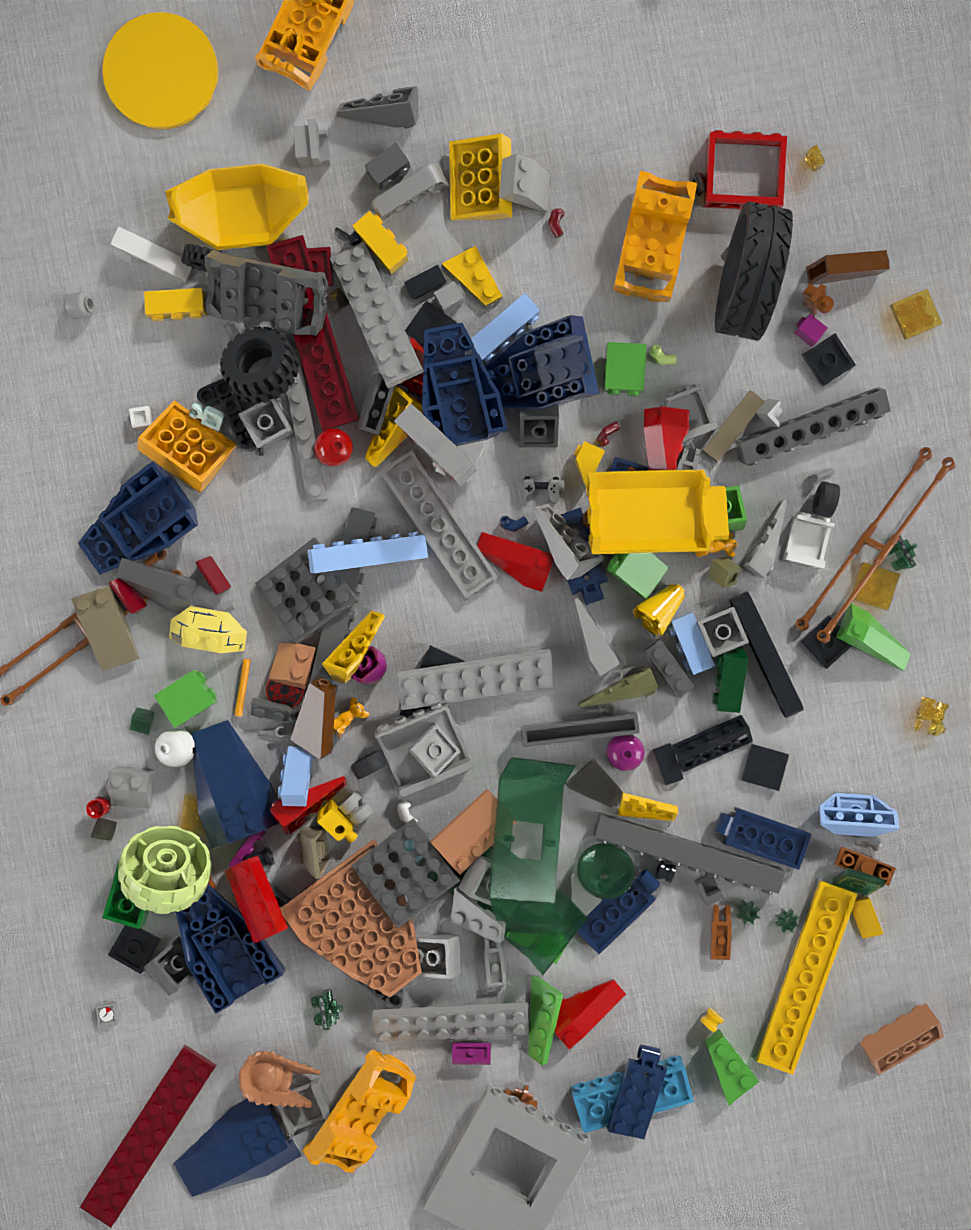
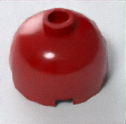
M330 428L317 436L314 452L316 458L322 464L338 467L350 459L353 452V443L346 432Z

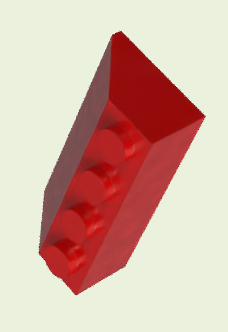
M258 856L247 859L225 870L254 943L288 928Z

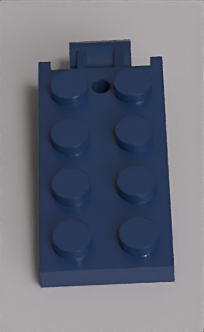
M581 507L561 514L566 520L565 524L572 529L576 528L580 532L578 535L587 542L590 531L581 523L583 520L581 518L583 515ZM601 562L581 577L567 580L572 595L581 592L587 606L604 599L600 584L608 583L609 580ZM588 576L590 579L586 581L584 577Z
M734 807V811H736L734 817L720 812L714 831L727 836L726 840L723 839L722 843L800 870L812 835L810 832L738 807Z
M647 869L642 871L637 878L629 870L601 897L602 901L586 917L582 915L572 925L598 954L607 948L656 900V897L651 895V893L657 890L660 882Z
M640 1044L637 1052L638 1060L628 1059L608 1121V1132L645 1139L667 1072V1066L658 1064L661 1056L660 1048Z

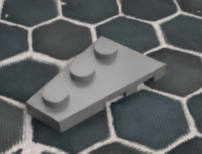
M456 887L453 896L451 923L501 943L504 940L506 923L490 910H484L477 904V900L469 898L462 890Z

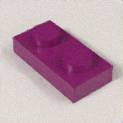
M452 1043V1065H491V1043Z

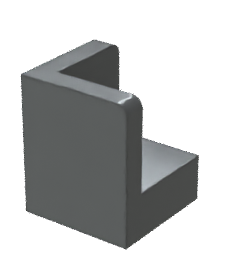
M706 875L694 880L706 906L724 898L714 877Z

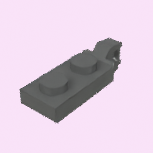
M258 698L252 699V716L291 723L292 725L296 724L300 711L291 709V705Z

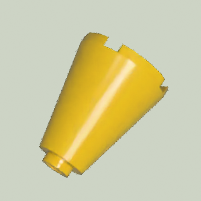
M670 584L637 605L633 609V614L636 619L640 617L643 621L641 625L646 630L656 636L659 634L662 636L684 600L685 591L678 584Z

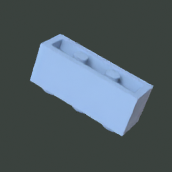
M688 613L671 620L668 629L671 636H675L677 640L675 646L679 655L682 654L685 661L682 663L686 672L695 675L714 667L715 665L694 614Z
M288 746L287 754L283 756V765H285V770H281V781L283 783L278 788V798L282 799L283 806H306L313 756L300 746Z

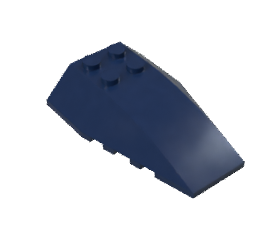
M457 323L424 330L423 415L456 446L485 441L508 431L499 391L482 363V359L477 353L464 324Z
M152 461L120 487L118 494L110 500L108 507L100 513L98 520L90 526L78 542V545L98 574L101 575L119 568L121 558L136 561L172 546L198 526L196 510L175 478L155 461Z
M229 720L191 733L195 743V747L192 749L194 754L198 813L211 849L277 825L278 823L270 812L273 803L277 801L272 784L246 748Z
M248 1099L241 1101L231 1107L173 1163L192 1197L267 1176L301 1157V1153L293 1139L291 1138L287 1141L271 1113L272 1104L265 1106L263 1103L256 1105L255 1102H249Z

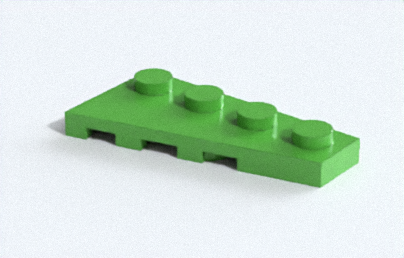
M538 976L531 977L528 1056L540 1065H545L548 1061L563 993Z

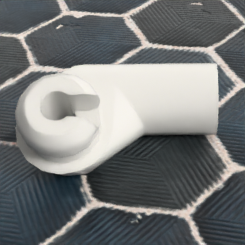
M402 800L397 807L399 818L404 823L414 818L409 814V807L411 805L407 800Z

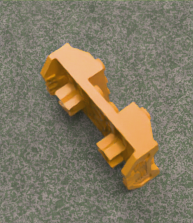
M284 0L259 53L256 54L255 60L258 67L281 74L293 80L302 88L311 91L328 61L326 52L339 25H345L355 0ZM295 66H297V67H299V68H301V69H303V70H305V71H307V72H310V73H311L310 77H308L307 75H305L303 72H301V71H300L299 69H297Z
M640 170L613 290L629 297L634 294V298L638 296L643 300L647 297L648 301L652 302L670 301L679 270L680 254L687 224L692 212L697 183L663 179ZM624 271L634 273L635 278H638L640 275L649 277L650 281L656 278L669 282L663 290L635 286L625 281Z
M374 1049L367 1053L365 1056L366 1062L313 1141H310L302 1150L310 1164L318 1166L321 1162L329 1163L349 1173H354L356 1168L366 1164L378 1147L371 1135L387 1112L400 1114L411 1097L413 1084L417 1077L409 1066L393 1055L385 1053L383 1056L380 1051L377 1052ZM384 1069L387 1072L397 1073L402 1078L399 1083L385 1080L380 1072Z

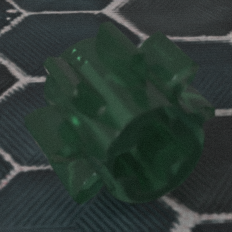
M742 900V905L736 906L739 910L736 917L742 918L744 925L747 921L754 925V920L756 918L760 919L757 915L760 908L758 906L754 907L752 900L749 903ZM750 909V911H749V914H750V915L747 916V915H746V914H747V911H746V910Z
M782 908L779 915L775 914L778 918L775 925L777 927L782 926L781 931L783 933L786 930H790L793 933V929L799 927L796 920L800 917L797 914L793 915L794 911L791 908L788 912Z

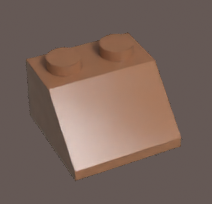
M279 643L269 680L306 689L317 654L316 648L298 643Z

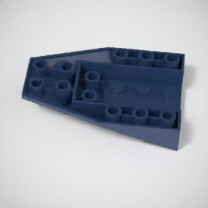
M569 315L520 334L484 365L491 376L493 384L499 391L503 408L542 410L599 394L585 324L581 316Z
M209 884L197 902H193L187 909L179 912L175 911L186 964L215 1014L232 1005L237 998L263 983L265 985L281 977L285 972L286 968L266 940L254 943L242 913Z

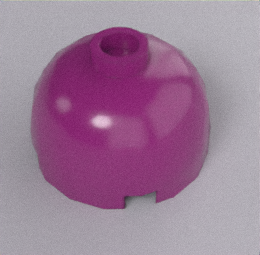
M370 646L358 670L351 678L365 685L379 682L387 670L386 657L379 649Z
M633 734L614 736L607 744V759L617 770L625 772L634 770L640 766L644 759V746L640 739Z

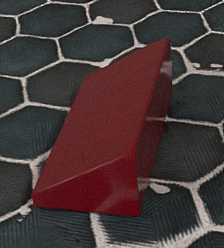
M208 556L195 562L216 595H221L231 588V585L213 557Z
M117 578L109 582L108 585L130 614H138L147 607L146 602L137 590L121 579Z

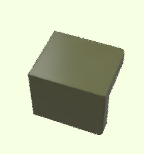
M728 557L714 559L709 569L708 577L722 588L737 584L742 568Z

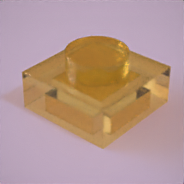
M818 145L811 147L806 153V163L812 168L813 172L819 170L825 163Z

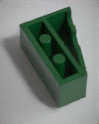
M742 646L718 655L717 675L715 676L716 689L712 695V704H715L717 711L740 713L748 665V657Z

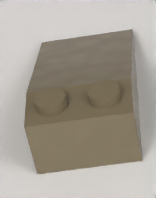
M110 586L71 598L77 617L102 671L140 659L120 600Z
M321 825L303 827L300 833L297 834L298 844L302 845L300 862L304 864V869L315 879H319L330 863L326 830Z

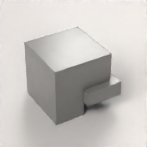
M309 119L308 125L293 126L295 153L300 169L331 166L328 134L326 130H318L316 119Z

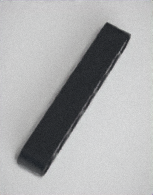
M746 591L729 599L731 607L735 608L752 652L783 716L788 718L803 711L804 708L752 597Z

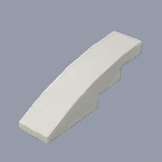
M121 227L117 228L111 245L150 264L156 269L187 282L193 268L181 262L182 257Z

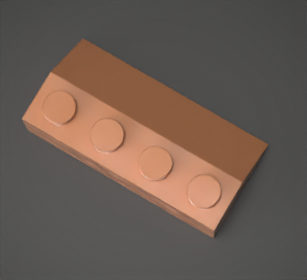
M486 789L430 842L461 875L517 821L499 800Z
M925 1003L922 1006H915L912 1012L907 1015H900L890 1025H883L875 1034L865 1036L860 1044L879 1076L944 1037L939 1020Z

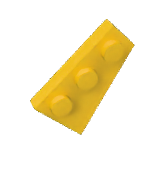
M476 245L442 263V266L461 282L485 307L502 299V294Z
M623 793L618 807V816L675 821L678 814V806Z

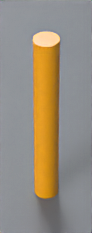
M243 659L235 716H242L250 659Z

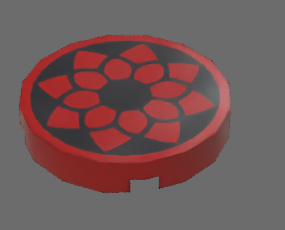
M268 680L266 686V695L269 701L291 705V708L302 700L305 689Z

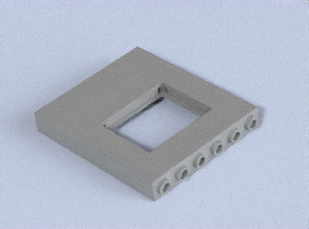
M487 1085L428 1191L423 1209L463 1230H544L589 1153L591 1138L582 1131L578 1132L572 1129L567 1123L555 1120L550 1114H544L534 1106L526 1105L517 1097L503 1093L500 1088ZM497 1129L550 1156L528 1197L475 1170Z

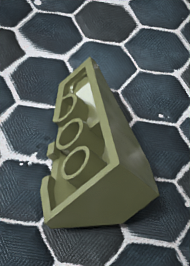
M643 667L579 702V705L582 708L642 696L647 698L656 693L655 689L659 687L651 669Z

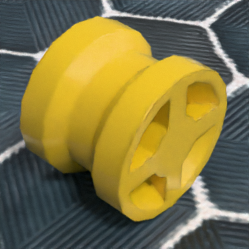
M709 1007L707 1014L702 1016L700 1021L715 1033L717 1026L722 1024L724 1019Z

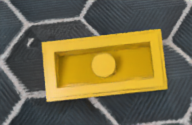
M863 896L856 899L852 914L861 937L868 938L884 934L870 898Z

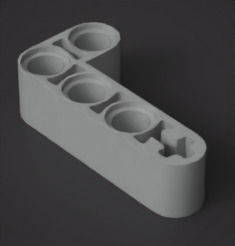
M431 164L373 199L371 204L376 214L384 221L430 193L438 195L445 192L449 185L441 168Z

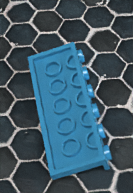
M672 1056L659 1061V1065L667 1066V1072L653 1114L693 1103L694 1099L681 1056ZM624 1071L615 1072L605 1077H597L587 1082H579L571 1086L573 1099L584 1133L607 1127Z

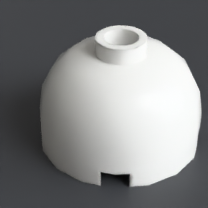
M169 729L163 732L156 740L155 754L159 761L168 767L184 766L193 758L192 748L195 747V743L188 731Z

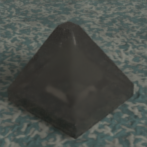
M695 172L691 181L697 183L696 194L700 197L704 191L705 176L703 173Z
M340 287L326 296L327 304L334 314L350 304Z
M101 817L98 818L90 838L112 841L117 822Z

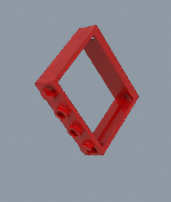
M714 130L710 132L706 145L703 207L743 209L745 203L751 201L766 204L767 207L776 206L782 208L784 205L787 136H781L780 133L762 135L761 132L743 134L742 131L724 133L722 130ZM715 143L779 147L776 197L713 194Z

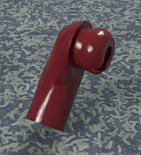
M561 208L552 210L548 225L556 239L564 234L559 225L560 220L565 215Z
M617 421L605 426L597 436L596 441L600 447L603 448L608 445L609 440L607 437L620 430V425Z

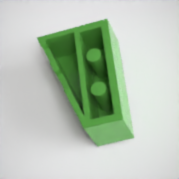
M718 1029L704 1041L728 1105H731L759 1083V1081L722 1031Z

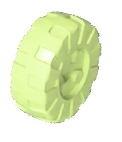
M169 825L168 827L154 826L147 828L146 831L134 835L129 840L127 847H124L118 867V879L121 882V891L124 896L135 903V906L158 914H169L170 912H179L189 908L193 902H197L202 897L211 875L210 853L206 844H203L200 841V837L191 831L188 832L181 829V827Z

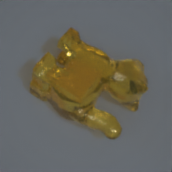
M922 697L921 705L916 712L914 730H920L922 721L926 720L931 722L927 735L939 736L945 733L946 728L943 725V720L949 705L937 702L934 708L933 704L937 700Z

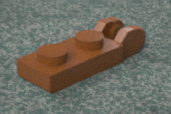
M713 905L710 959L730 960L731 908L730 905H725V920H719L718 905Z

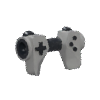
M525 476L522 479L523 500L529 502L535 489H546L549 491L551 501L558 502L559 493L564 492L565 482L559 479V477L550 478L549 482H534L533 478Z

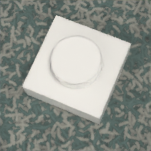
M149 406L129 409L133 429L149 427L153 423Z

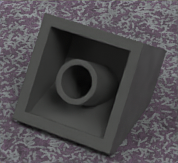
M559 406L542 410L520 409L519 447H558Z
M180 936L144 966L168 996L176 992L193 976L185 961Z

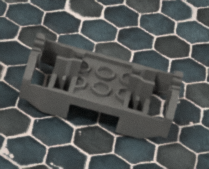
M212 250L205 256V267L209 273V293L206 301L207 313H212L220 319L240 323L245 317L276 323V330L294 335H317L323 328L327 311V300L325 297L327 291L325 290L328 288L325 273H315L222 254L215 250ZM308 287L312 288L314 293V314L311 325L303 324V306L308 302V299L304 297L305 290Z

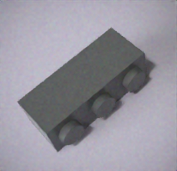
M373 373L359 420L355 429L372 435H379L394 386L390 388L386 386L380 373Z
M656 640L643 650L676 697L681 698L695 687L662 640Z

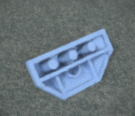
M834 793L819 806L821 826L834 834L875 837L899 830L897 810L890 808L874 795Z

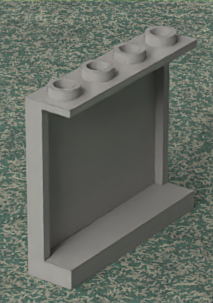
M440 702L426 710H416L413 712V715L407 718L402 716L396 719L395 723L390 725L383 724L375 730V738L380 743L402 797L473 768L471 758L447 703L442 704ZM434 723L440 726L461 751L436 778H432L408 751Z

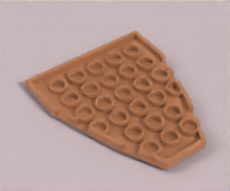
M373 839L280 909L283 917L302 943L312 948L316 953L326 958L351 978L391 997L422 972L412 919H409L397 928L351 866L378 845ZM375 864L374 872L382 874L384 867L381 864ZM388 879L385 882V886L389 890L394 889L396 886L392 879ZM404 895L397 897L398 904H407Z

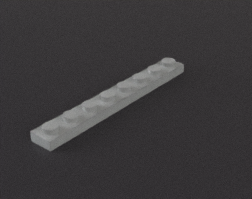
M294 349L299 360V367L297 368L299 371L297 377H294V384L288 387L287 394L307 501L311 503L327 500L321 462L316 458L314 452L316 435L303 366L298 349Z

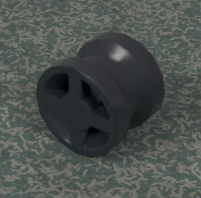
M269 847L264 848L261 852H253V857H259L263 869L267 865L272 866L275 864Z
M663 860L659 861L655 878H662L666 882L671 883L675 875L676 866L666 864Z

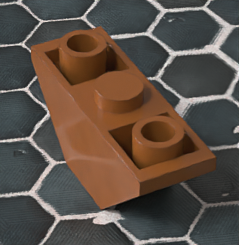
M842 846L834 863L836 866L887 886L890 885L896 870L895 867Z

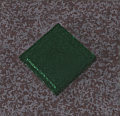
M847 868L833 878L832 884L869 896L885 886V879Z

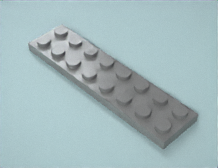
M365 242L331 257L330 260L388 388L423 373L424 371Z
M412 450L380 471L422 535H425L427 542L465 598H468L497 578V575Z
M550 649L397 672L402 710L437 705L440 702L445 704L553 687L552 655Z
M527 1002L373 1010L376 1042L529 1034Z

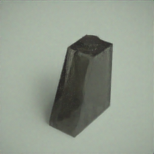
M594 758L565 782L569 789L609 807L620 805L624 793Z

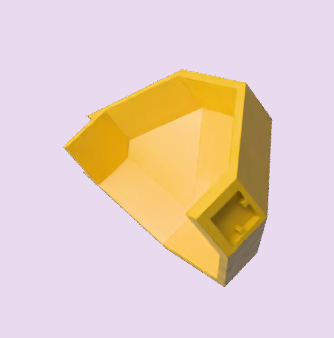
M263 163L208 169L165 191L170 209L168 219L216 250L272 244L309 202L305 176Z

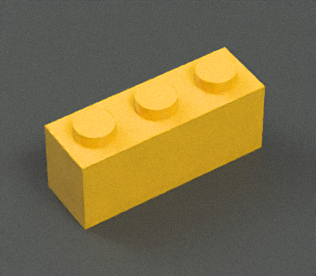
M368 211L352 225L353 230L365 242L368 249L386 270L393 274L408 261V250L402 243L398 244L394 240L396 238L389 228L386 230L382 226L383 221L377 214L373 215Z
M202 288L144 292L145 315L152 319V321H164V318L182 320L183 317L200 319L202 316L207 315L206 292Z

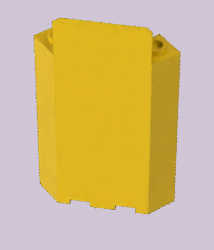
M704 469L587 472L586 496L589 502L587 514L588 524H590L589 545L592 554L710 551V545L714 540L729 539L725 486H710V478L707 477Z

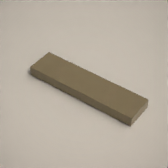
M749 390L702 451L718 462L765 401Z

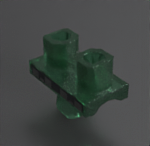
M899 536L900 539L888 554L895 553L898 558L891 562L894 571L910 569L916 566L913 560L916 554L913 549L918 547L917 543L910 544L908 539L903 540Z
M332 989L325 990L323 993L311 998L313 1008L320 1007V1013L314 1016L315 1025L323 1026V1030H329L331 1026L337 1024L339 1013L344 1008L343 1005H337V1000L333 999Z

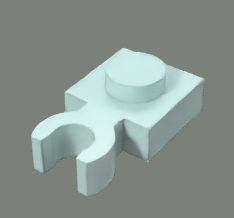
M194 402L189 416L195 419H202L201 424L219 432L225 418V413L210 406H207L205 409L200 403Z

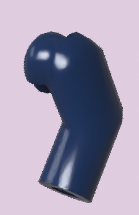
M503 516L500 519L501 527L511 532H516L529 524L525 516L518 520H513L508 516Z

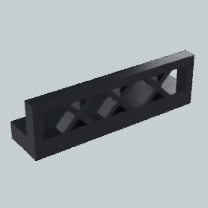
M739 715L672 745V748L679 760L682 771L685 772L753 742L750 727L743 716ZM746 734V736H747L746 738H743V739H741V740H738L739 737H741V736H743V735ZM728 743L727 746L720 748L723 744ZM710 751L709 754L703 755L704 752ZM693 758L691 762L684 764V761Z

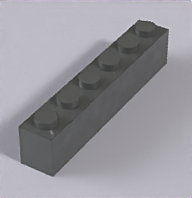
M635 712L521 726L524 747L640 733L638 714Z

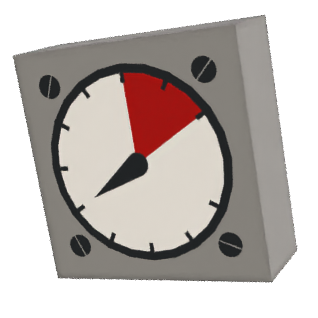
M116 1002L98 1004L96 1006L98 1025L117 1023L119 1021Z

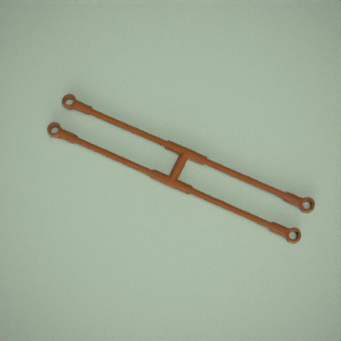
M924 447L919 451L920 456L912 466V470L875 521L863 533L836 575L814 605L808 609L803 618L797 619L796 626L801 631L809 628V621L816 613L820 603L855 555H858L866 544L880 551V553L834 619H831L824 630H820L817 633V638L821 643L830 641L831 632L837 626L838 620L877 566L881 565L900 539L901 533L938 482L942 481L948 471L955 468L956 464L953 458L946 457L943 459V466L934 477L935 479L897 532L884 545L870 537L915 472L919 471L924 462L930 460L933 456L928 447Z
M165 549L161 550L163 551L161 558L158 556V552L154 553L143 564L151 566L158 560L165 559L167 551ZM180 570L171 571L173 573L178 572L180 575H183V573ZM146 596L143 597L144 601H147L149 599ZM127 609L123 611L125 616L130 613ZM76 612L8 664L2 665L0 667V676L9 671L10 667L56 633L66 629L74 622L77 623L85 634ZM87 637L23 686H19L9 694L2 695L0 698L1 704L4 706L13 704L14 699L25 692V689L78 650L81 651L90 643ZM6 696L10 699L9 703L5 701Z

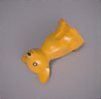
M729 532V539L714 540L710 545V551L694 552L697 557L707 556L708 553L724 550L729 557H734L737 542L733 538V533Z
M355 697L350 700L349 711L340 714L336 719L334 718L333 733L338 738L341 737L345 732V728L350 725L355 717L364 719L370 715L364 710V706L357 702Z

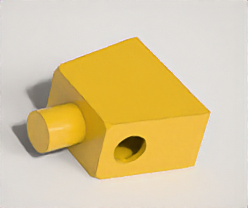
M332 799L329 800L318 811L317 822L337 841L345 838L349 843H352L358 835L352 830L353 825L349 821V816H344L338 809L339 806Z

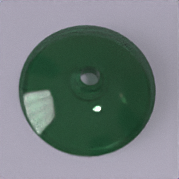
M600 843L587 848L582 853L577 864V876L580 884L589 894L600 899H615L624 895L630 889L634 881L635 869L630 856L623 849L617 848L612 844ZM601 874H605L607 878H602Z

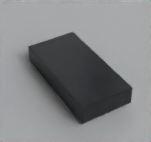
M438 265L404 282L413 301L447 283Z
M671 743L652 749L665 785L684 779Z

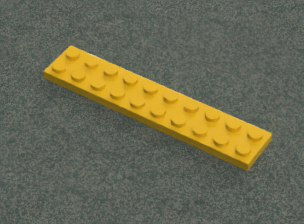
M819 880L756 1057L758 1063L794 1075L858 895L857 893Z

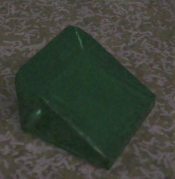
M139 707L136 708L132 714L130 730L149 735L155 712Z

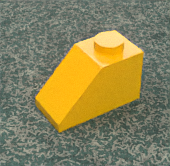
M584 441L582 446L578 444L574 455L577 456L575 463L582 482L586 487L587 472H596L605 450Z

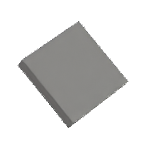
M434 723L408 749L432 778H436L461 752L437 723Z

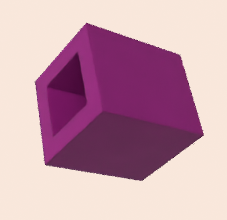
M809 314L806 318L802 316L795 326L798 328L794 334L812 347L818 342L828 327L812 314Z

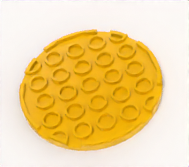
M148 13L128 21L114 34L103 58V81L111 101L129 120L150 129H173L191 122L202 110L207 108L218 84V61L209 39L193 22L172 13Z

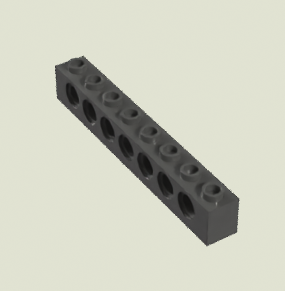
M876 387L780 423L779 427L771 426L735 440L740 461L748 466L755 465L761 459L776 457L777 453L793 451L796 446L809 445L818 438H828L831 436V433L847 431L850 426L863 425L872 418H882L885 416V413L891 412L886 389ZM869 403V409L865 412L864 408ZM851 410V416L846 418L847 412ZM833 417V423L828 425L829 419ZM815 423V429L810 432L811 425ZM797 430V436L792 439L793 432ZM780 437L779 443L774 445V440ZM762 443L761 450L756 452V446Z

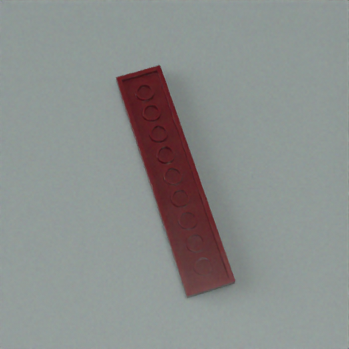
M303 235L266 246L272 264L315 272ZM308 287L305 290L304 297L308 299V302L303 306V324L311 325L314 314V293L312 288ZM326 311L323 328L317 335L293 334L323 431L359 420Z
M187 1045L183 1046L79 1208L112 1228L217 1066L215 1063Z

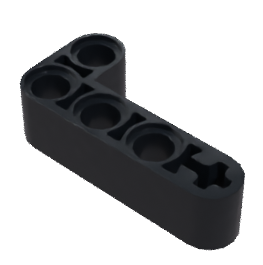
M220 379L200 388L197 392L199 402L206 407L221 404L238 445L248 452L256 450L257 447L245 425L241 429L236 428V423L241 420L239 414L245 410L240 398L235 395L230 387L227 393H221V388L224 385H228L226 381ZM206 393H211L209 401H204L203 399ZM235 402L237 404L236 409L229 411V405ZM242 434H245L247 438L252 440L249 442V446L245 444L246 438Z

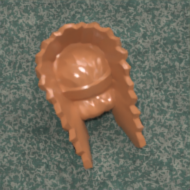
M258 1051L254 1055L248 1056L239 1071V1090L242 1091L244 1098L248 1099L249 1102H255L256 1105L263 1103L265 1106L272 1104L282 1107L289 1105L292 1108L294 1106L298 1108L303 1106L311 1108L312 1102L300 1095L299 1092L289 1090L292 1084L293 1073L320 1075L321 1070L283 1058V1056L276 1055L273 1051Z

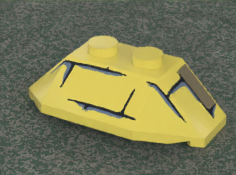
M190 606L171 619L169 638L182 647L216 653L245 650L247 631L241 627L229 612Z

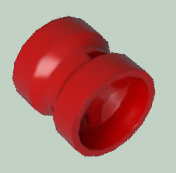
M105 797L95 798L86 806L87 814L94 819L106 815L111 809L110 801Z

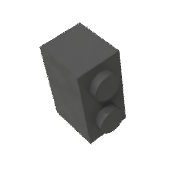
M396 143L364 165L367 174L379 190L391 186L393 180L397 177L405 176L410 169L409 160Z

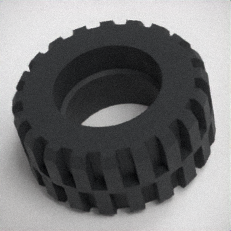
M258 326L252 330L248 328L244 330V333H238L233 341L230 340L227 344V349L224 348L223 357L220 359L221 375L235 395L245 402L260 404L262 401L263 403H268L271 399L276 400L280 398L279 395L285 394L289 390L288 387L294 384V377L298 375L299 360L297 359V354L286 337L280 331L271 327L261 328ZM271 357L269 363L263 369L254 373H248L257 361Z

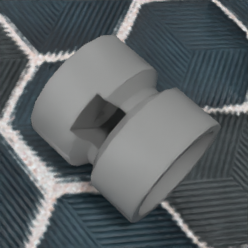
M357 791L351 794L338 807L344 816H349V821L355 828L374 812L367 803L362 802L363 798Z

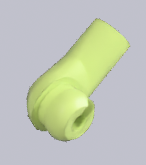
M660 345L652 346L650 355L657 364H676V355H665Z

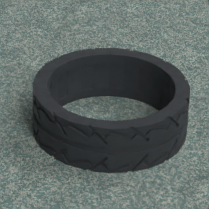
M751 201L746 202L743 206L733 231L721 276L715 311L714 328L716 333L730 336L738 335L740 338L759 341L766 332L778 301L789 257L793 230V213L790 209L776 206L767 207L766 204Z

